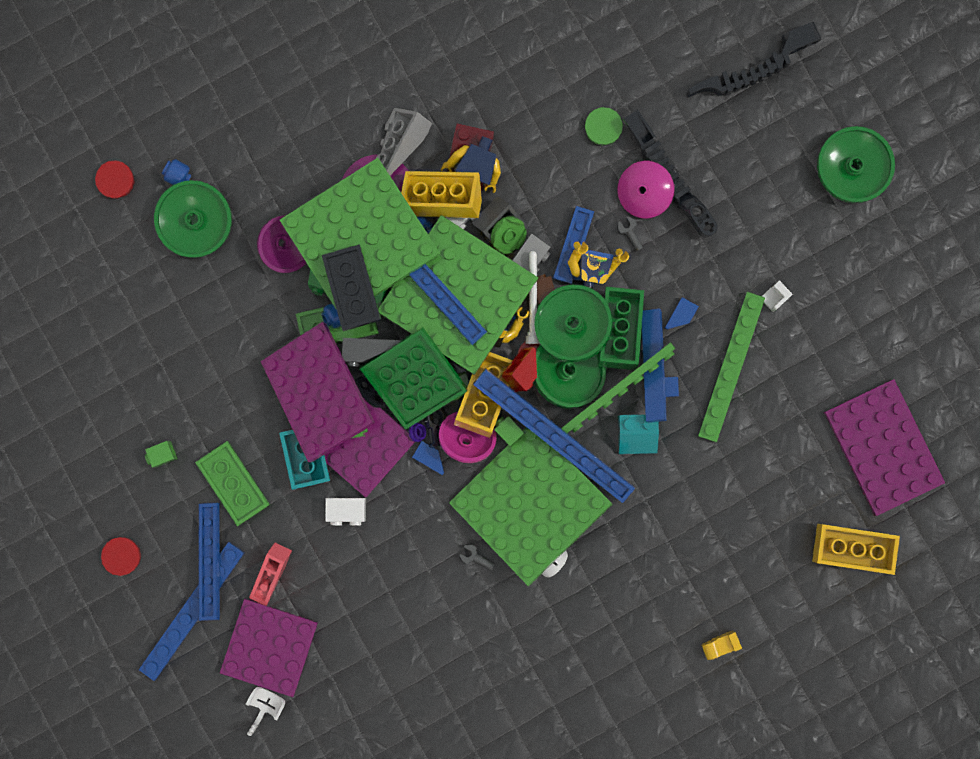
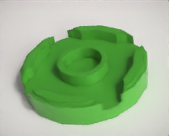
M601 107L595 109L588 115L585 121L586 135L591 142L597 145L613 144L622 133L623 123L621 117L610 108Z
M515 216L502 218L492 229L491 244L497 251L503 254L513 253L512 251L518 250L526 239L527 231L524 226L525 224Z

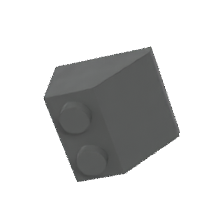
M497 196L481 212L479 218L472 222V225L491 244L492 229L502 218L515 216L524 224L525 222L509 203Z

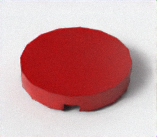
M116 160L108 161L101 165L95 177L99 192L112 199H119L128 195L133 189L135 182L131 169L123 162Z
M126 537L114 538L107 542L101 554L102 564L105 569L111 574L118 576L133 572L140 564L141 559L138 545Z

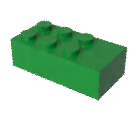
M606 287L603 298L610 308L613 326L607 344L599 352L598 367L636 370L639 365L644 290Z

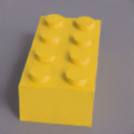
M491 352L488 354L476 374L471 376L454 425L488 438L491 437L501 406L475 387L473 383L486 368L509 386L501 375L513 360Z
M817 524L812 562L895 575L900 536Z

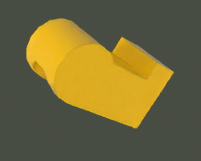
M733 630L712 638V640L701 645L707 660L742 649L736 632Z

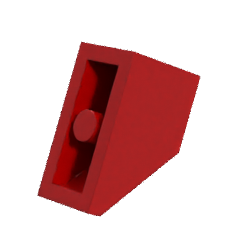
M534 347L522 348L501 375L515 392L528 391L537 378L536 349Z

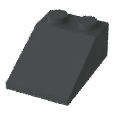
M343 338L342 357L348 367L360 368V364H366L401 340Z

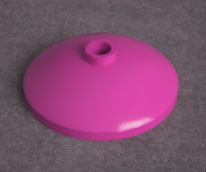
M640 161L629 166L621 175L618 183V197L623 208L631 215L638 218H653L662 214L670 206L674 197V182L668 170L662 165L653 161ZM642 186L646 189L644 194L640 192Z
M458 412L449 415L442 422L439 429V442L444 452L454 460L463 463H476L486 459L492 453L496 444L495 430L493 429L491 437L488 438L454 425Z

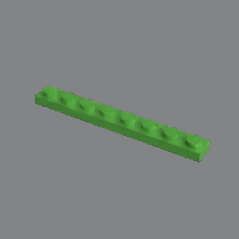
M749 292L746 293L698 437L713 442L718 440L765 297Z
M670 342L561 429L566 433L571 430L576 432L583 426L582 421L586 418L590 421L598 414L596 410L600 407L605 409L612 404V398L616 395L620 397L628 391L627 386L632 382L634 385L644 378L642 374L647 370L651 373L658 368L659 365L657 363L661 359L666 361L674 355V345Z

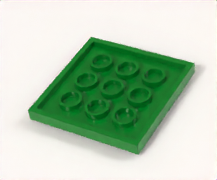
M423 327L360 368L405 430L467 392V386Z

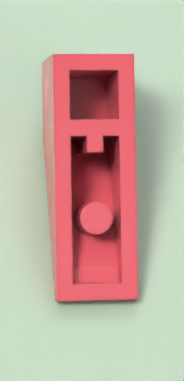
M277 543L273 544L265 557L250 594V599L260 604L268 605L292 550Z

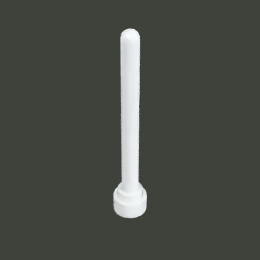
M531 251L529 253V272L537 276V254L535 251ZM537 282L529 292L528 336H526V344H540L534 325L537 312Z

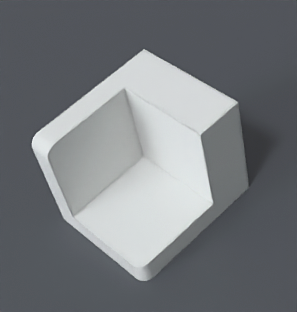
M779 280L762 297H765L764 303L774 312L793 294Z

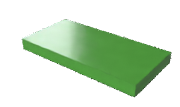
M324 307L296 314L300 336L321 322H324L321 315ZM376 322L343 331L341 326L336 329L328 327L336 344L343 343V338L360 339L379 334Z
M226 441L195 462L237 526L270 505L229 441Z

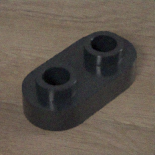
M365 375L355 380L362 397L369 404L376 408H381L386 404L383 399L377 398L378 392ZM362 382H366L367 387H363Z

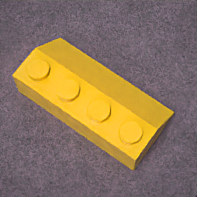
M405 171L401 194L416 216L440 217L442 215L455 218H479L482 202L479 173Z

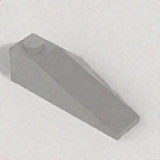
M394 108L385 125L384 130L387 133L385 139L381 140L382 150L376 158H379L389 175L405 161L429 133L432 123L418 112Z

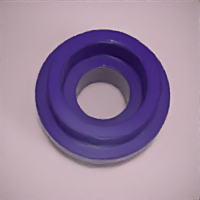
M415 423L409 427V436L412 441L420 442L426 437L427 432L424 425Z

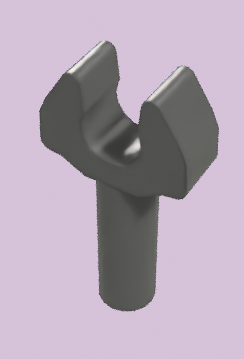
M628 216L626 219L630 227L624 228L621 221H619L618 232L619 234L628 235L635 250L638 252L643 247L634 232L637 223Z
M464 546L472 552L470 557L460 554L464 563L469 564V562L475 561L490 570L493 569L495 563L478 555L476 546Z

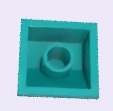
M646 415L618 416L619 454L657 453L659 422L647 423Z

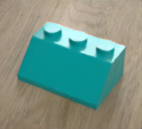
M289 430L279 433L292 490L330 481L325 455L313 462H308L294 431Z

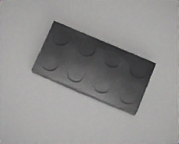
M360 244L322 255L342 330L347 331L381 321Z

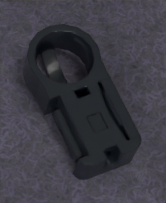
M442 409L435 411L439 415V422L437 424L434 423L433 413L424 418L426 428H429L428 433L431 445L428 446L430 448L441 447L439 429L445 420V414Z

